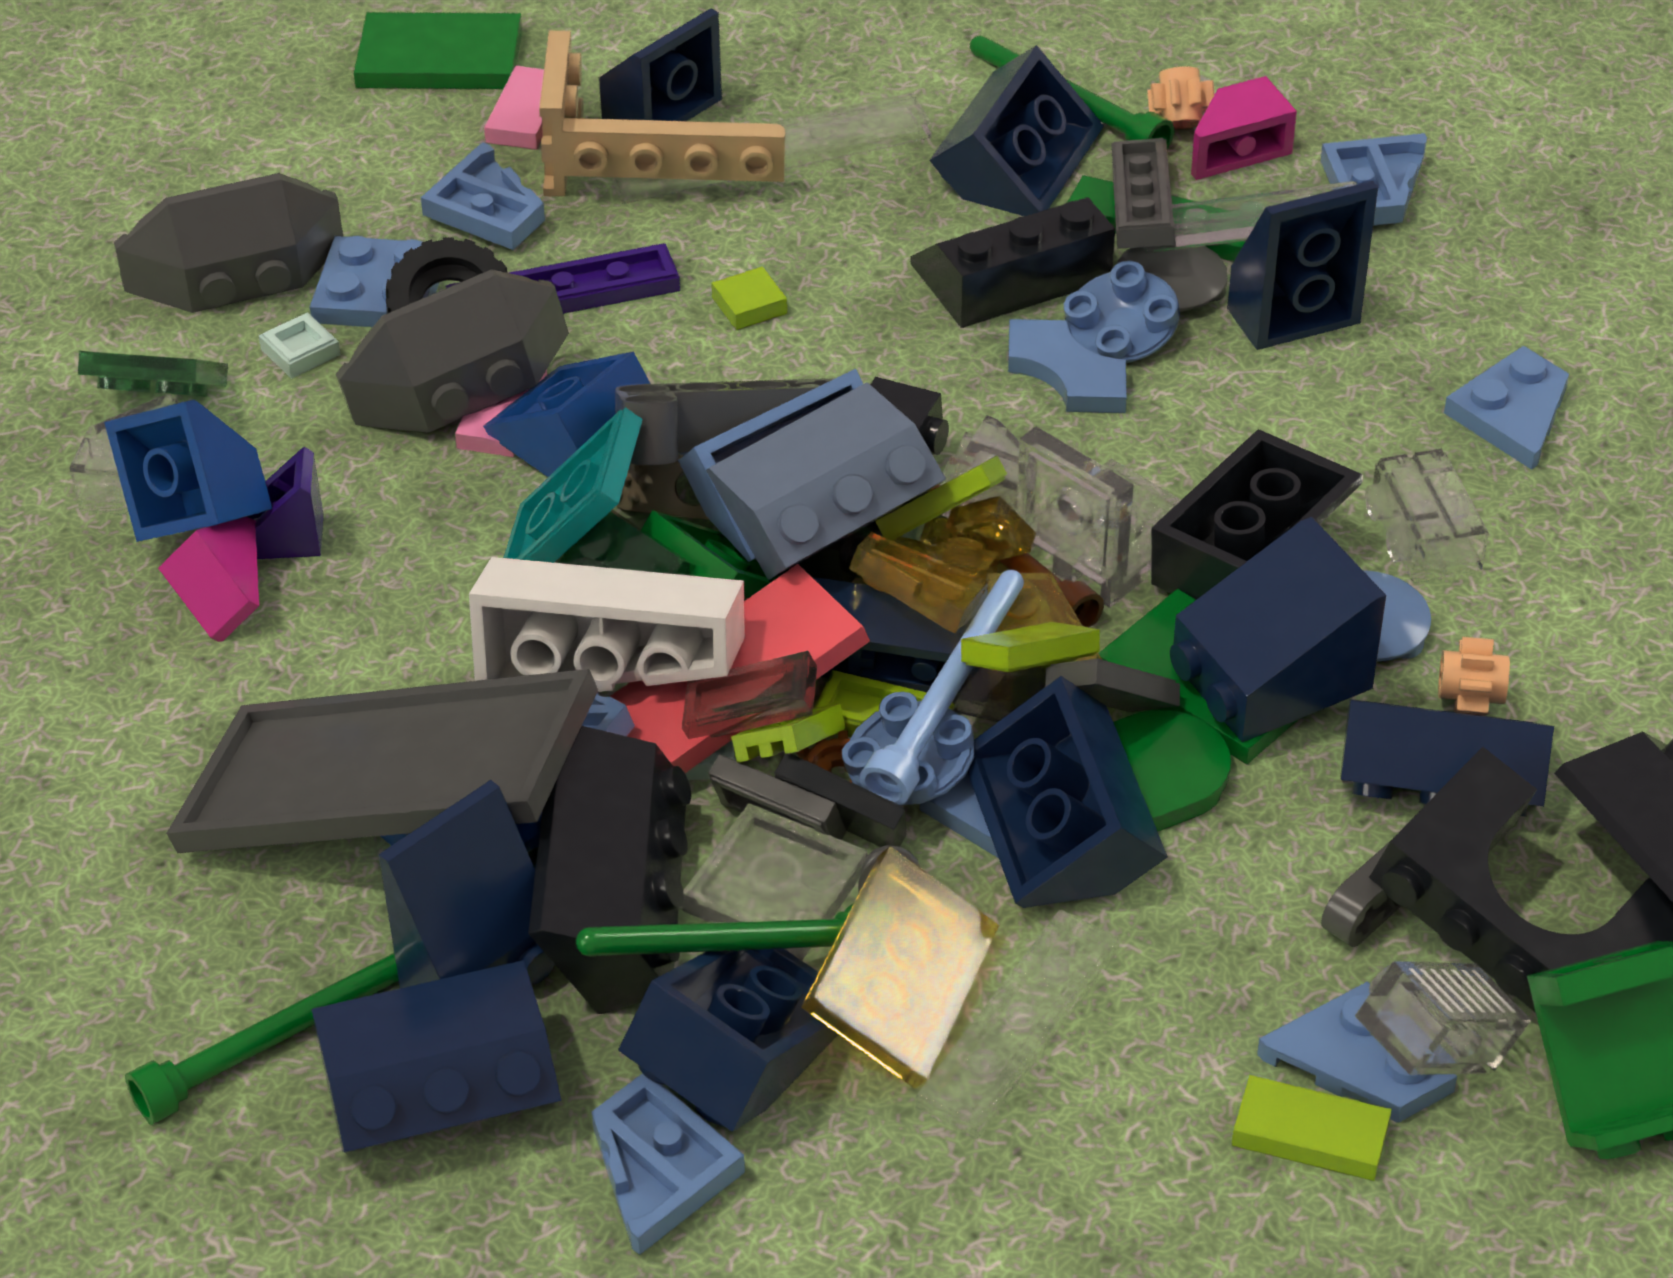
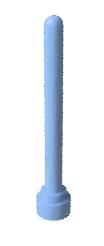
M1006 570L999 576L961 639L996 632L1023 588L1024 580L1019 572ZM961 639L894 745H887L884 749L876 750L859 775L862 788L900 806L904 805L909 799L920 779L917 758L974 667L966 665V662H961Z

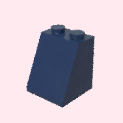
M1309 517L1297 523L1176 615L1174 642L1170 648L1171 663L1177 675L1182 680L1189 681L1206 700L1213 717L1219 722H1225L1243 743L1373 689L1386 594L1314 518Z

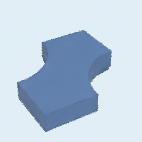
M1009 319L1008 372L1022 373L1021 375L1027 374L1052 386L1064 400L1066 412H1126V359L1106 357L1083 347L1071 335L1067 320Z

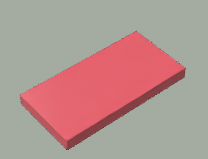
M796 564L744 601L745 638L727 676L646 686L643 680L629 682L610 697L626 705L635 725L627 737L656 743L671 764L679 766L686 773L732 740L731 736L747 730L870 642V639L863 625L799 564Z

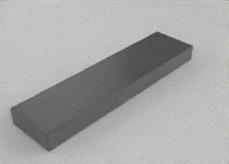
M1166 139L1114 141V143H1111L1117 249L1175 245Z

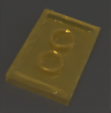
M889 846L877 857L801 1008L908 1085L917 1088L928 1080L999 925L900 852Z

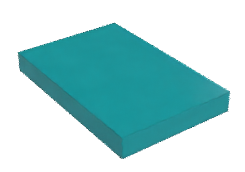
M626 407L623 410L620 409L521 502L503 558L554 563L615 508L621 498L643 419Z

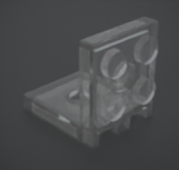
M1036 426L1019 438L1015 543L1026 552L1038 546L1052 555V573L1063 580L1076 581L1084 575L1101 585L1100 596L1104 600V605L1108 608L1112 607L1151 576V528L1177 505L1181 499L1113 459H1110L1104 465L1097 463Z

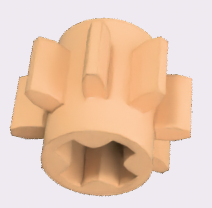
M1174 67L1161 71L1159 73L1160 83L1151 84V90H1147L1149 112H1155L1172 121L1174 129L1197 127L1203 117V113H1205L1214 97L1213 80L1200 82V72L1196 67Z
M1462 636V640L1459 641V651H1442L1438 698L1455 700L1454 712L1485 716L1488 715L1489 703L1505 704L1509 684L1510 659L1507 655L1493 654L1494 639Z

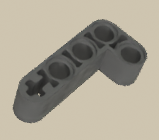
M833 379L625 385L615 389V414L620 409L623 410L626 407L643 419L630 464H669L678 461V453L689 452L693 447Z

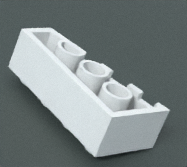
M491 557L469 593L475 681L590 669L598 692L612 691L615 685L619 683L642 680L646 686L725 677L728 675L745 638L744 581Z

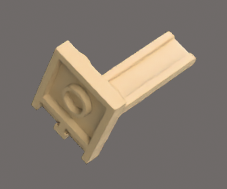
M549 30L539 106L543 129L541 156L545 171L543 196H565L568 176L784 182L785 128L779 124L583 119V98H578V86H581L582 55L581 53H572L571 31Z

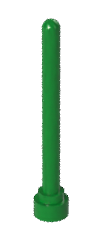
M976 36L970 42V51L975 56L998 68L1020 56L984 36ZM1066 79L1101 122L1124 133L1127 141L1163 138L1166 139L1168 150L1174 137V124L1172 121L1152 111L1133 114Z
M851 904L845 911L837 913L834 919L587 927L578 933L576 946L586 956L835 947L838 952L846 953L853 960L881 959L886 956L891 946L892 924L886 908L881 904Z
M394 953L175 1065L170 1060L161 1064L151 1060L126 1073V1085L135 1106L146 1121L153 1125L179 1111V1103L188 1098L187 1090L315 1025L311 1009L370 996L395 984L399 980Z

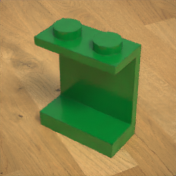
M1656 941L1528 975L1527 979L1569 1146L1595 1150L1599 1159H1613L1641 1151L1640 1139L1663 1134L1664 1140L1673 1141V941Z

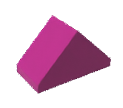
M247 516L196 530L158 567L210 638L218 642L224 641L259 607L255 520Z

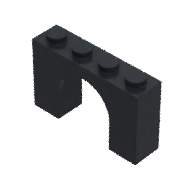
M1482 747L1389 842L1369 878L1379 885L1392 901L1406 907L1437 932L1449 947L1463 953L1490 975L1503 991L1517 997L1534 1012L1535 1008L1527 979L1528 975L1656 941H1673V902L1649 877L1606 924L1598 929L1581 934H1561L1542 929L1520 917L1504 902L1490 876L1488 853L1514 827L1537 789Z

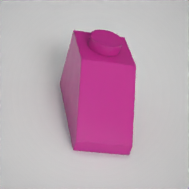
M1267 76L1217 89L1194 131L1191 175L1195 180L1292 154L1297 111Z

